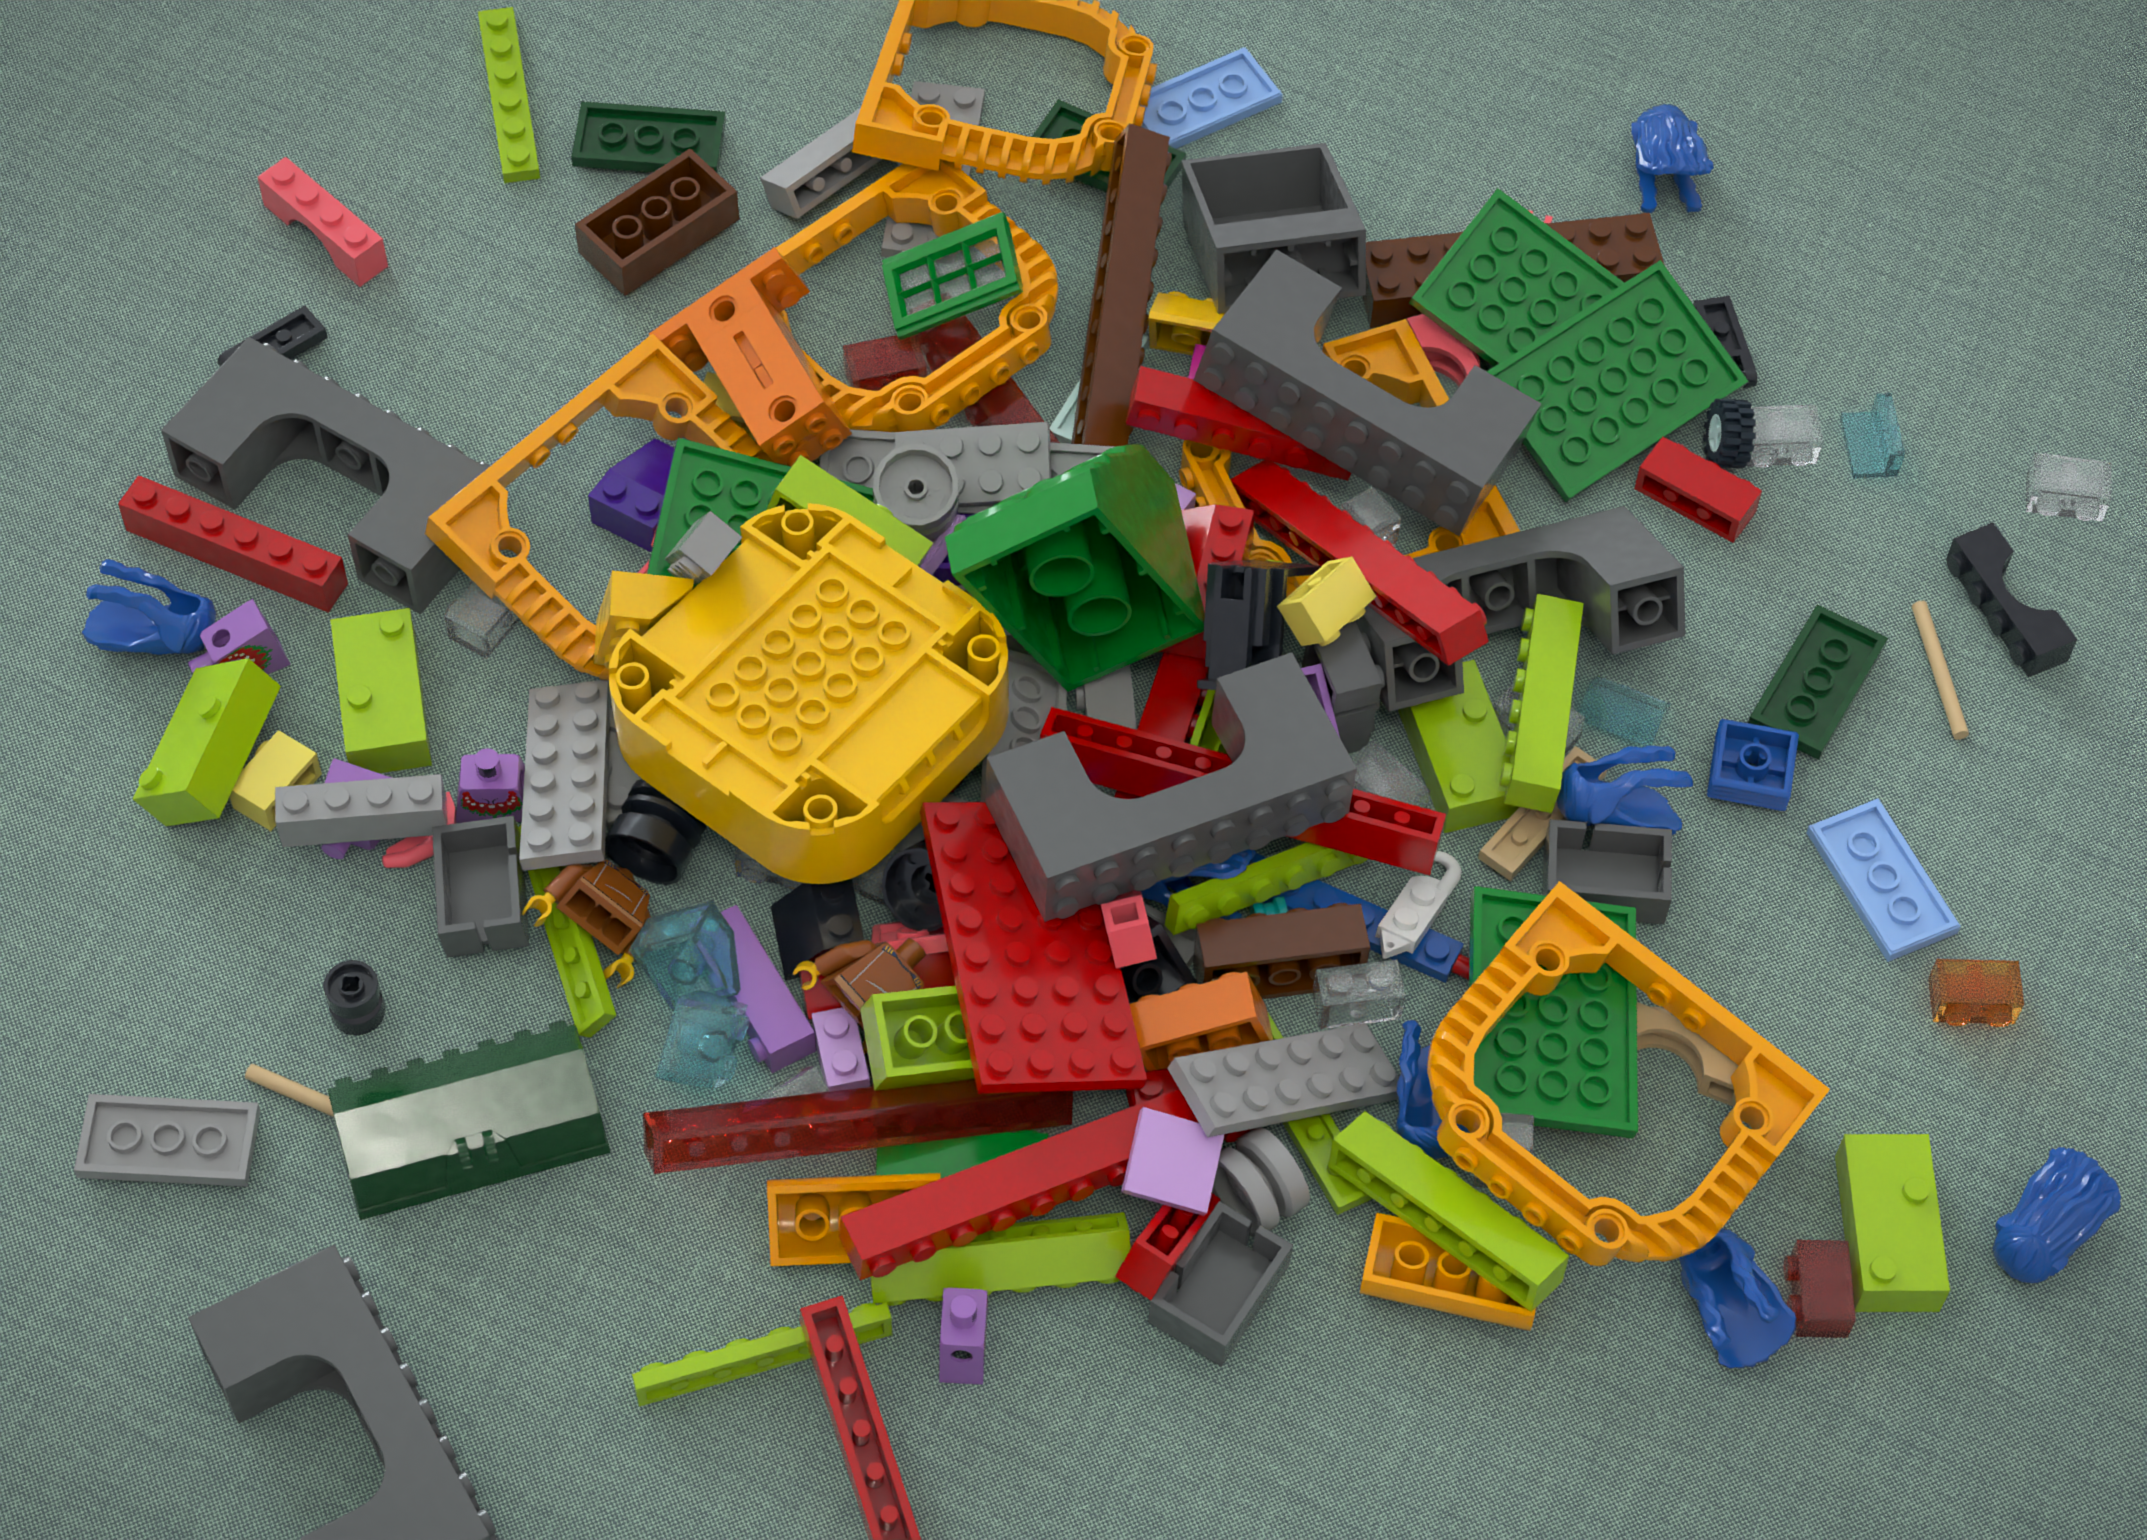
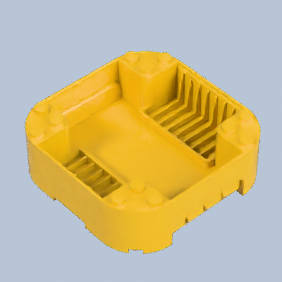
M808 503V509L785 511V506L782 505L763 511L741 525V545L720 564L710 577L703 579L643 636H640L632 629H629L622 636L610 659L609 688L620 751L629 767L640 778L773 873L797 882L828 884L859 876L877 865L921 821L919 812L923 802H940L996 746L1004 733L1009 715L1008 649L1005 632L993 613H989L974 597L950 581L941 582L887 546L883 536L853 516L839 509L820 504Z

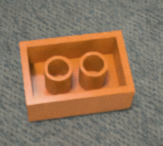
M1248 972L1226 973L1220 976L1218 980L1203 984H1186L1180 987L1178 991L1160 996L1147 995L1140 998L1137 1002L1129 1004L1143 1064L1147 1071L1167 1068L1176 1057L1273 1040L1267 1007Z

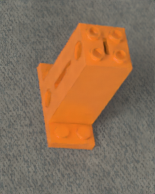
M774 247L650 332L649 336L654 334L692 372L699 371L707 362H710L758 445L775 463L792 467L800 455L812 462L828 450L837 448L852 432L779 314L784 309L798 303L800 298L808 294L810 290L797 272Z

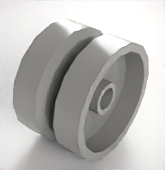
M907 444L895 448L881 459L874 472L873 502L888 508L895 518L927 539L937 538L951 527L958 513L959 478L954 464L942 451L926 444Z
M1263 1127L1253 1128L1237 1139L1236 1149L1232 1147L1221 1149L1212 1188L1213 1192L1221 1199L1220 1202L1252 1220L1250 1236L1255 1238V1232L1260 1225L1271 1231L1278 1226L1279 1215L1292 1217L1308 1206L1310 1201L1309 1188L1302 1171L1283 1143Z

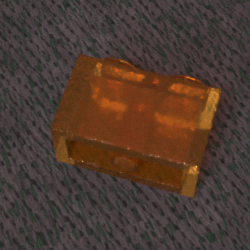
M1936 959L1928 977L1933 1022H1946L1952 1026H1962L1968 1023H1988L1993 1027H2003L2015 1024L2024 1006L2019 961Z

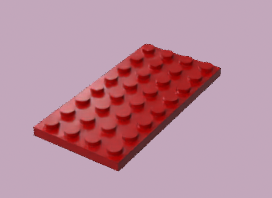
M923 802L919 813L978 1094L1143 1089L1147 1081L1121 967H1115L1101 905L1094 904L1082 908L1068 918H1054L1044 922L985 802Z

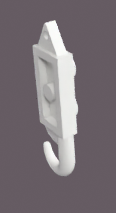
M1437 851L1435 861L1441 863L1447 870L1442 879L1438 880L1428 876L1411 877L1379 923L1375 936L1380 938L1383 959L1405 951L1412 954L1445 906L1447 898L1460 881L1462 870L1460 864L1453 856Z

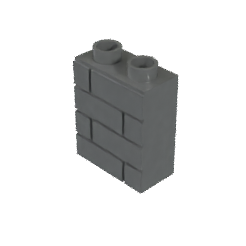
M1326 143L1181 160L1184 228L1218 314L1228 311L1276 249L1342 287L1338 299L1366 295V229Z

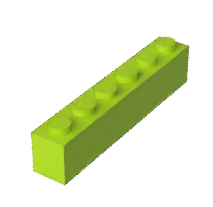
M1537 594L1533 608H1525L1521 631L1527 632V638H1521L1517 653V661L1523 662L1522 669L1517 668L1512 692L1519 693L1518 700H1512L1508 723L1515 724L1514 731H1508L1504 747V754L1510 755V762H1504L1499 786L1506 787L1504 804L1552 813L1561 787L1584 603Z
M1364 1111L1333 1139L1328 1167L1530 1312L1563 1282L1569 1255L1556 1243L1548 1241L1527 1226L1521 1218L1507 1212L1493 1202L1487 1194L1479 1192L1459 1178L1453 1170L1445 1168L1425 1154L1419 1146L1411 1144L1398 1135L1385 1122L1377 1120Z
M1124 1212L1020 1222L1014 1223L1003 1231L995 1232L991 1230L976 1236L973 1241L964 1246L955 1247L952 1245L937 1251L931 1258L925 1261L907 1262L897 1266L893 1272L880 1278L871 1276L870 1283L873 1303L887 1302L888 1306H897L905 1303L907 1300L915 1299L942 1301L944 1288L987 1290L988 1295H990L993 1291L1012 1290L1024 1293L1032 1291L1036 1287L1052 1285L1059 1288H1071L1078 1283L1098 1281L1104 1284L1116 1283L1120 1280L1115 1275L1131 1249L1130 1232Z

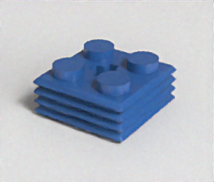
M1720 719L1715 735L1707 796L1725 801L1785 811L1791 797L1799 734L1788 730Z

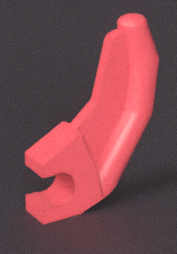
M446 792L448 825L456 824V808L450 792ZM433 835L406 837L387 848L386 855L382 856L384 867L407 868L434 855Z

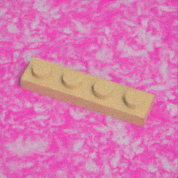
M1575 746L1564 758L1563 771L1574 762L1586 763L1596 761V759ZM1607 770L1600 774L1599 780L1602 781L1605 778ZM1557 802L1552 813L1519 807L1479 852L1478 859L1511 881L1544 845L1549 820L1566 821L1557 807Z

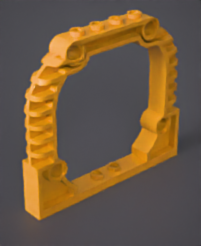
M899 0L855 123L852 152L939 171L942 160L954 162V168L962 170L964 165L976 167V173L984 174L985 169L998 172V178L1006 179L1007 174L1019 176V182L1028 183L1029 178L1041 179L1042 185H1050L1051 180L1066 178L1065 184L1074 182L1075 176L1090 170V177L1100 170L1110 171L1115 138L1129 123L1142 127L1145 109L1148 106L1151 87L1154 84L1157 64L1151 63L1154 49L1153 43L1146 36L1136 34L1132 25L1128 29L1119 20V13L1115 10H1112V14L1101 9V2L1093 0L1092 4L1080 0ZM957 21L967 27H980L986 24L987 21L1064 36L1088 45L1105 58L1103 74L1113 84L1106 112L1094 114L1087 118L1080 134L1048 139L1028 137L952 120L948 111L943 107L934 104L920 105L900 85L892 84L894 75L901 76L905 55H908L912 34L909 32L912 26L927 29L938 24Z
M942 160L939 171L903 163L776 247V249L797 274L800 275L887 216L896 223L932 225L933 232L936 236L941 237L998 214L1001 210L988 201L986 190L964 171L954 168L955 164L953 162ZM1006 216L1010 225L1023 292L1002 308L999 315L1000 327L925 378L917 376L902 377L889 383L879 391L849 387L830 376L802 350L849 429L883 432L934 430L938 426L946 424L951 417L967 406L976 403L980 397L996 386L1005 383L1016 372L1034 363L1044 354L1052 343L1049 324L1056 309L1058 279L1055 266L1042 245L1033 240L1024 229L1019 228L1011 218ZM997 237L973 245L986 257L1000 253ZM1002 260L994 263L1004 272ZM783 310L779 314L791 332L788 315Z
M1406 319L1323 344L1322 352L1330 359L1405 403L1411 405L1419 402L1421 407H1436L1449 400ZM1184 440L1179 478L1184 488L1196 493L1195 508L1217 504L1245 509L1229 478L1232 451ZM1495 485L1460 536L1443 527H1438L1429 535L1426 548L1404 556L1409 555L1415 558L1520 532ZM1254 528V540L1249 560H1274L1292 563L1289 555L1282 547L1274 542L1261 540ZM1311 575L1287 577L1286 598Z
M651 334L430 515L425 535L491 599L497 596L510 611H513L521 619L526 627H529L544 644L555 652L558 658L564 660L581 673H587L599 677L601 680L609 681V669L604 665L594 664L596 625L588 621L527 561L530 542L524 532L510 527L507 511L508 491L505 487L529 467L538 468L550 456L552 448L559 443L563 446L570 442L578 433V427L603 406L614 417H632L652 421L657 434L667 440L673 441L677 440L678 437H684L690 441L770 462L774 461L748 435L749 433L744 428H740L727 412H724L716 405L718 396L654 334ZM667 412H677L682 418H674ZM511 550L517 556L512 558L505 557L500 551Z
M1560 881L1443 1018L1432 1038L1427 1063V1074L1433 1092L1432 1101L1442 1120L1437 1130V1140L1440 1147L1453 1158L1458 1167L1473 1173L1488 1186L1495 1196L1507 1200L1521 1211L1529 1223L1541 1227L1554 1237L1563 1250L1570 1254H1575L1581 1260L1593 1266L1607 1265L1614 1257L1637 1263L1644 1260L1671 1261L1704 1247L1718 1234L1830 1090V1088ZM1604 963L1608 964L1647 994L1654 1004L1665 1008L1678 1018L1685 1028L1700 1035L1739 1065L1730 1077L1735 1092L1736 1104L1720 1126L1721 1139L1727 1146L1725 1153L1691 1196L1673 1210L1649 1216H1640L1628 1205L1615 1198L1598 1197L1588 1199L1502 1131V1116L1498 1106L1474 1084V1054L1478 1046L1524 993L1529 992L1539 996L1547 995L1556 988L1564 974L1596 973ZM1538 964L1543 965L1549 971L1542 969ZM1742 1121L1747 1123L1752 1129L1747 1128ZM1457 1124L1465 1126L1470 1133L1460 1130ZM1595 1233L1603 1235L1608 1243L1601 1241Z

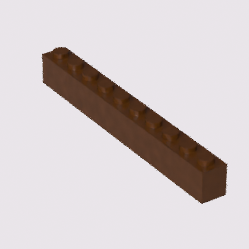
M1131 123L1114 140L1071 444L1124 446L1128 445L1129 435L1134 429V426L1126 425L1131 390L1145 355V349L1141 345L1143 335L1149 324V315L1146 314V308L1154 289V283L1150 279L1152 269L1158 259V249H1155V242L1163 223V218L1159 216L1160 206L1167 193L1164 177L1170 166L1171 153L1168 152L1170 137Z

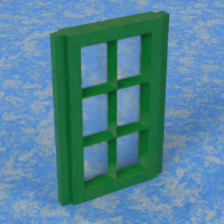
M1004 212L882 260V269L894 328L900 340L1023 292L1010 225Z

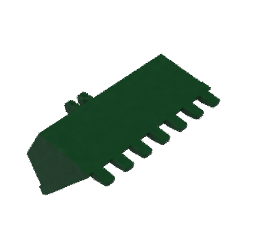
M565 1020L550 1023V1031L531 1035L530 1030H523L513 1034L514 1040L497 1045L494 1039L479 1042L478 1050L460 1054L459 1049L455 1048L442 1052L444 1059L425 1064L423 1058L413 1059L406 1062L408 1068L391 1073L388 1072L387 1067L371 1071L372 1078L353 1082L352 1077L335 1080L336 1087L327 1090L360 1220L610 1153L609 1143L576 1025L567 1026Z

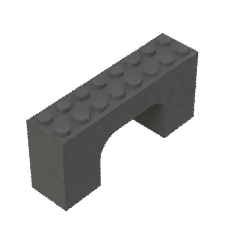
M1276 249L1212 329L1194 381L1322 455L1339 467L1361 478L1373 487L1395 498L1407 507L1434 521L1441 527L1460 536L1518 453L1541 403L1476 365L1471 369L1453 396L1442 405L1418 407L1396 398L1333 361L1322 352L1317 343L1323 336L1342 287Z
M250 337L239 346L161 430L174 476L234 510L272 469L284 462L296 459H309L322 463L381 496L348 534L358 580L420 615L460 570L425 535L428 517L490 467L485 462L478 463L465 456L456 446L451 444L445 445L434 439L425 429L420 427L414 428L403 422L394 412L389 410L383 411L372 405L363 395L358 393L352 394L341 388L332 378L327 376L321 377L310 371L301 361H292L279 354L270 344H261Z
M1625 506L1413 558L1418 566L1427 572L1432 571L1439 581L1449 588L1454 587L1467 601L1472 604L1476 603L1481 607L1487 618V624L1484 625L1487 634L1521 626L1525 608L1532 609L1536 595L1542 594L1584 603L1581 624L1586 626L1612 655L1685 636L1684 567ZM1369 606L1364 607L1366 613L1357 619L1356 623L1360 632H1365L1368 636L1371 646L1370 655L1374 664H1379L1382 668L1385 686L1381 688L1379 699L1389 712L1464 693L1462 658L1448 666Z
M1292 652L1217 678L1211 724L1232 764L1221 770L1136 799H1120L1109 796L1096 788L1088 778L1065 731L987 757L985 803L1044 922L1054 918H1068L1082 908L1111 902L1117 896L1133 890H1146L1163 879L1172 876H1185L1194 868L1211 862L1213 864L1224 862L1233 854L1247 849L1258 850L1272 840L1286 835L1290 837L1297 836L1309 827L1323 822H1336L1349 813L1357 768Z
M332 1245L188 1317L202 1353L238 1424L301 1392L309 1390L331 1391L343 1397L352 1406L383 1464L385 1472L382 1483L368 1502L301 1537V1540H497L495 1536L496 1529L485 1508L480 1509L475 1498L476 1492L466 1472H460L455 1461L457 1457L445 1434L441 1436L435 1423L437 1420L426 1398H421L416 1388V1379L406 1361L402 1363L397 1352L398 1346L387 1326L383 1327L378 1317L379 1311L368 1290L364 1292L359 1281L361 1279L349 1255L341 1258L335 1245Z

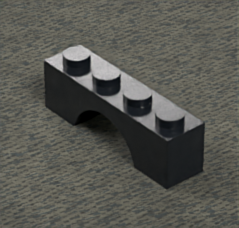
M1990 523L1955 537L1946 558L1947 566L1951 574L1958 577L1966 588L1970 601L1975 606H1978L1988 619L1992 632L2000 636L2005 643L2013 662L2021 666L2026 675L2031 677L2067 662L2077 639L2056 610H2039L2028 607L2009 593L2004 584L2003 575L2006 573L2014 551L1995 524Z

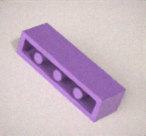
M738 906L730 907L693 925L694 943L690 944L693 956L700 966L706 964L712 973L709 979L715 993L719 998L724 996L727 998L731 1005L728 1010L732 1021L738 1030L745 1028L751 1038L748 1040V1044L757 1062L765 1061L771 1073H774L816 1052L813 1028Z

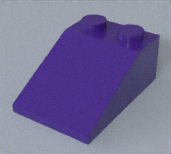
M654 438L611 467L588 495L592 523L652 552L651 543L658 525L675 448Z

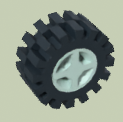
M1714 399V402H1711L1710 410L1706 414L1708 422L1704 424L1706 435H1703V442H1706L1704 453L1707 454V461L1715 462L1721 468L1739 469L1745 468L1747 462H1750V452L1754 451L1752 441L1756 439V432H1753V428L1756 426V419H1752L1755 413L1754 409L1751 408L1752 404L1748 400Z

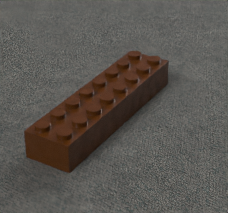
M1650 213L1545 223L1624 283L1660 260L1664 264ZM1463 232L1366 242V295L1362 297L1370 328H1377L1423 314L1412 306L1409 301Z

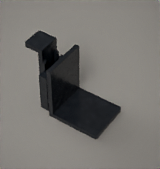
M1263 560L1224 561L1208 564L1203 641H1206L1205 667H1209V675L1207 679L1197 680V688L1216 690L1217 678L1282 656L1285 619L1277 605L1286 598L1287 577L1313 575L1322 566Z

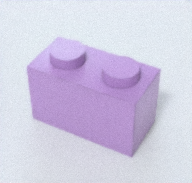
M843 1007L812 1013L816 1049L830 1110L871 1102L870 1078L857 1022Z

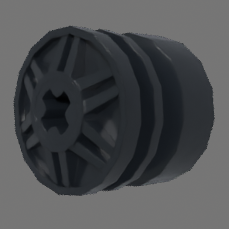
M643 779L637 780L631 787L628 798L621 806L622 814L617 816L606 835L605 851L613 862L621 868L628 869L637 878L663 885L677 883L682 878L692 858V849L699 844L702 838L701 835L706 830L707 825Z
M923 839L890 859L883 872L881 887L885 904L893 917L900 923L916 931L923 929L936 931L943 927L926 841Z

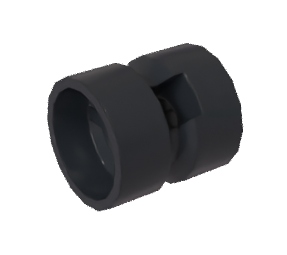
M356 960L344 961L332 967L325 977L323 987L333 1023L340 1031L349 1035L358 1036L375 1030L383 1021L386 1010L378 977L373 968L362 961Z

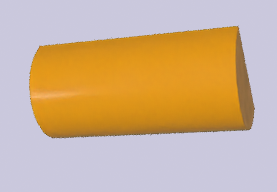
M920 1173L767 1180L770 1265L792 1266L851 1263L839 1238L841 1216L941 1179V1174Z
M1376 1212L1359 1294L1531 1331L1536 1308L1530 1312L1400 1217Z

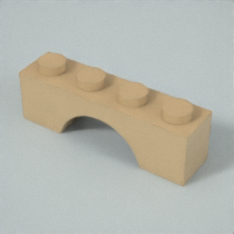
M1637 1002V1050L1660 1048L1675 1053L1691 1067L1696 1077L1699 1094L1734 1107L1736 1099L1730 1077L1739 1065L1700 1035L1685 1028L1681 1021L1671 1015L1666 1009L1656 1006L1649 1007Z

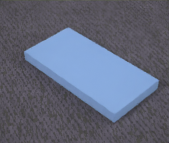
M1246 47L1152 87L1148 106L1145 109L1142 128L1170 137L1169 146L1177 149L1282 103L1283 94Z
M1879 798L1808 827L1806 832L1887 962L1958 934L1961 927Z

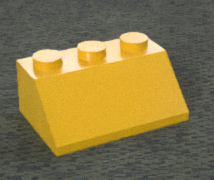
M1176 291L1168 292L1167 294L1158 292L1148 317L1149 346L1153 349L1193 356L1195 344L1207 345L1212 329L1225 313H1217L1212 298L1199 300L1189 298L1186 294Z
M612 570L596 619L594 664L604 665L609 669L612 653L622 636L629 629L643 636L692 591L694 579Z

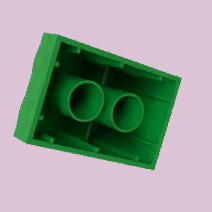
M1132 444L1112 447L1102 454L1072 467L1061 475L1039 481L1032 487L1016 493L986 510L967 517V520L954 527L953 533L945 536L952 576L989 613H993L1000 624L1067 692L1204 631L1205 612L1175 481L1143 445Z

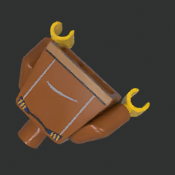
M609 860L600 861L595 866L591 864L568 865L544 888L545 894L543 896L535 895L531 897L522 911V916H524L531 908L539 910L541 916L534 924L535 927H539L551 913L552 904L555 902L557 903L556 908L617 955L621 953V959L616 960L603 971L605 980L611 977L615 970L619 972L621 981L617 985V989L624 986L634 977L632 963L633 961L638 962L654 934L653 921L650 911L647 909L650 898L649 892L634 881L635 878L631 871L626 868H618Z
M908 938L897 950L886 941L874 944L869 940H861L840 944L817 957L815 963L811 961L799 963L793 975L801 970H807L812 974V980L807 981L801 986L804 990L811 989L816 984L819 975L826 976L821 983L864 1030L860 1008L872 994L924 988L923 981L912 969L926 954L923 948L911 938ZM866 1039L862 1044L864 1055L867 1053Z

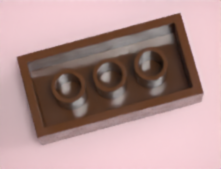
M688 149L575 224L578 253L626 296L740 220L737 190L693 150Z
M1335 903L1327 908L1312 910L1295 908L1280 914L1266 915L1264 913H1254L1245 918L1231 920L1213 918L1204 923H1199L1196 926L1193 957L1196 981L1198 984L1211 982L1212 979L1219 978L1226 973L1248 972L1262 999L1363 987L1370 943L1361 904Z

